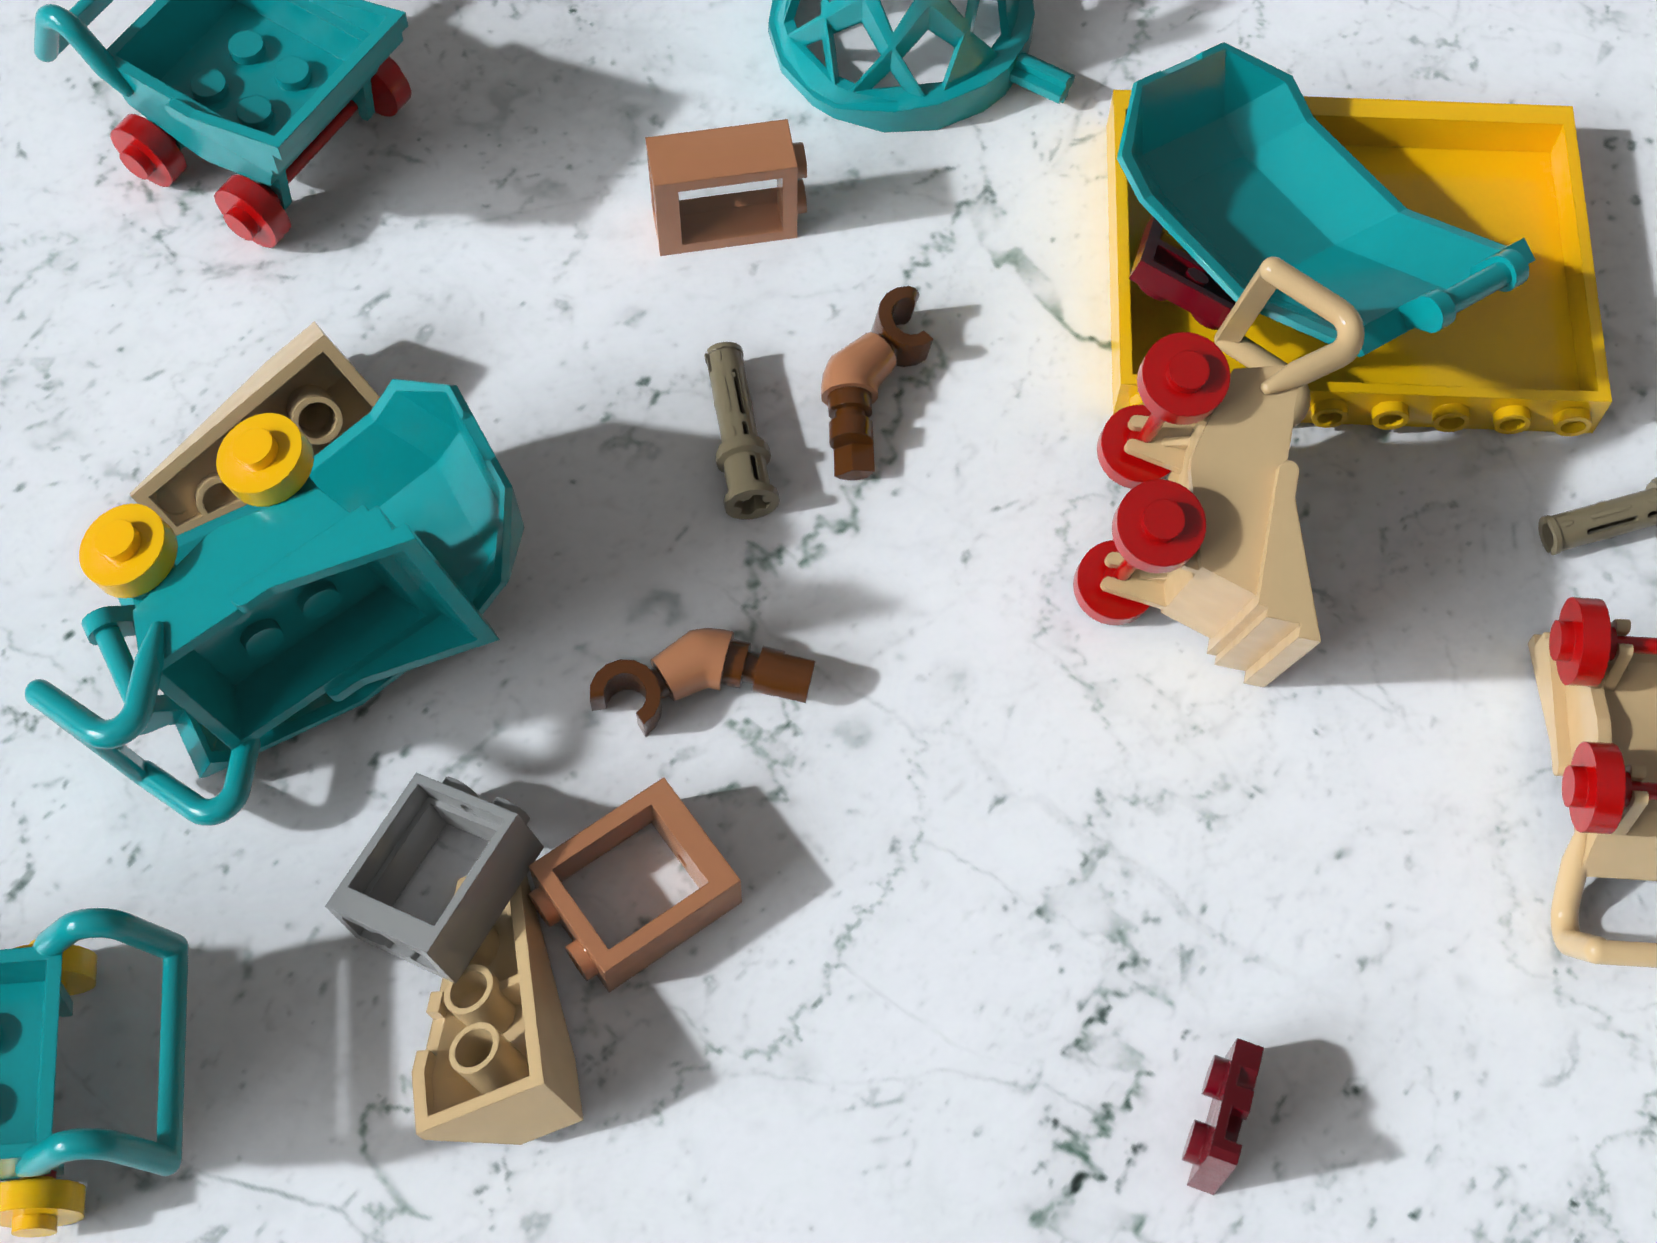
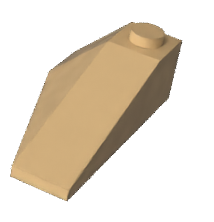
M314 321L265 362L130 493V496L137 504L145 505L154 510L173 529L177 536L247 505L239 500L222 482L216 467L219 447L226 435L237 424L249 417L262 413H276L286 416L308 438L315 456L370 413L380 396Z
M527 875L457 983L455 984L443 978L440 991L431 992L426 1010V1013L433 1018L426 1050H418L416 1052L412 1069L416 1134L423 1140L522 1145L583 1121L576 1060L537 911L528 896L531 889ZM467 876L458 879L455 894Z

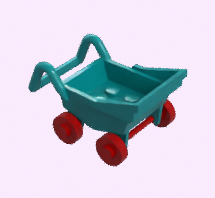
M79 0L70 10L59 5L46 4L41 6L35 14L34 53L39 60L43 62L54 61L70 44L97 76L122 94L131 107L147 118L145 119L136 114H128L110 133L112 143L119 152L120 160L125 167L141 179H148L159 186L169 187L187 168L186 160L181 152L186 146L204 160L240 174L232 175L214 194L215 202L224 215L225 223L235 234L267 248L274 247L291 229L290 219L285 212L292 203L289 183L357 110L360 117L365 121H368L374 113L392 117L411 98L412 92L409 82L398 64L389 57L404 41L402 32L409 26L406 12L364 0H156L107 49L87 26L114 0Z

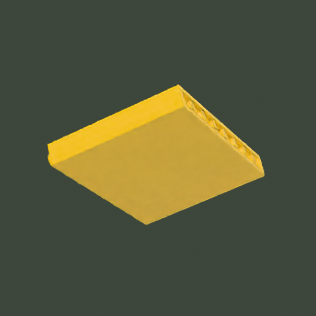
M1113 90L1106 125L1113 414L1127 406L1144 405L1137 387L1138 370L1149 349L1159 339L1177 332H1190L1204 336L1214 343V337L1218 331L1204 327L1194 319L1190 312L1168 300L1159 301L1151 298L1140 289L1137 283L1129 279L1144 229L1152 217L1138 201L1117 160L1132 90ZM1303 96L1313 117L1407 209L1503 245H1510L1525 238L1535 261L1528 264L1529 277L1522 285L1508 292L1496 291L1456 314L1454 322L1436 333H1429L1416 328L1411 329L1362 357H1356L1343 368L1309 383L1310 407L1305 418L1300 423H1313L1324 428L1337 427L1342 424L1374 425L1376 428L1383 430H1393L1408 426L1434 427L1442 432H1455L1462 429H1490L1502 434H1516L1523 431L1556 432L1561 436H1578L1584 433H1593L1611 405L1612 397L1573 106ZM1166 230L1165 232H1166L1171 238H1173V237L1169 234V232ZM1261 314L1257 316L1244 335L1288 364L1328 345V343ZM1223 352L1228 361L1230 373L1233 369L1247 368Z

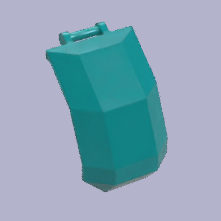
M1223 42L1168 69L1142 78L1133 84L1117 160L1138 201L1235 302H1237L1261 263L1268 257H1279L1354 306L1364 324V342L1362 349L1357 357H1362L1414 328L1429 333H1436L1452 324L1456 314L1496 291H1511L1526 282L1529 277L1528 264L1535 261V258L1525 238L1510 245H1503L1407 209L1313 117L1292 75ZM1278 289L1275 290L1259 313L1328 344L1334 342L1337 338V331L1333 324Z
M392 379L370 413L314 456L313 467L309 477L321 491L350 513L363 504L369 510L378 505L395 527L406 522L479 612L484 614L509 582L525 528L513 487L457 385ZM247 504L177 535L178 552L175 564L178 565L209 532L218 526L265 507ZM118 598L121 606H107L93 610L82 619L81 623L89 643L98 645L123 703L125 702L134 659L124 639L126 636L136 635L132 612L136 607L132 598ZM405 672L366 684L339 702L332 700L326 693L262 735L260 737L259 753L363 705ZM166 694L157 695L151 720L140 735L148 734L167 725H176L199 778L209 777L228 768L231 749Z

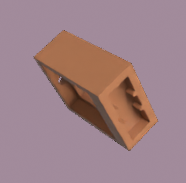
M788 119L645 137L652 211L660 256L797 238V214L807 213L806 192L802 179L807 178V162L803 142H792ZM777 179L776 188L679 200L678 192Z
M664 777L529 865L536 889L528 893V896L536 911L549 928L558 922L562 925L573 941L565 946V950L577 970L586 981L597 975L609 993L742 903L741 880ZM652 823L699 889L608 949L561 882Z

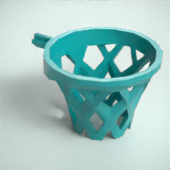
M772 0L768 33L781 73L815 108L834 119L876 131L888 133L939 130L984 112L1005 96L1013 83L1058 104L1060 102L1064 103L1075 79L1074 74L1028 54L1035 18L1033 0H996L1001 34L992 47L973 33L980 0L967 1L965 17L962 16L950 0H914L894 32L880 0H832L830 2L829 0H821V15L797 28L794 19L800 0ZM862 23L881 56L856 83H853L839 76L834 34ZM929 30L955 48L943 82L918 84L903 57ZM822 40L826 66L806 47L807 45ZM890 71L901 85L872 89Z

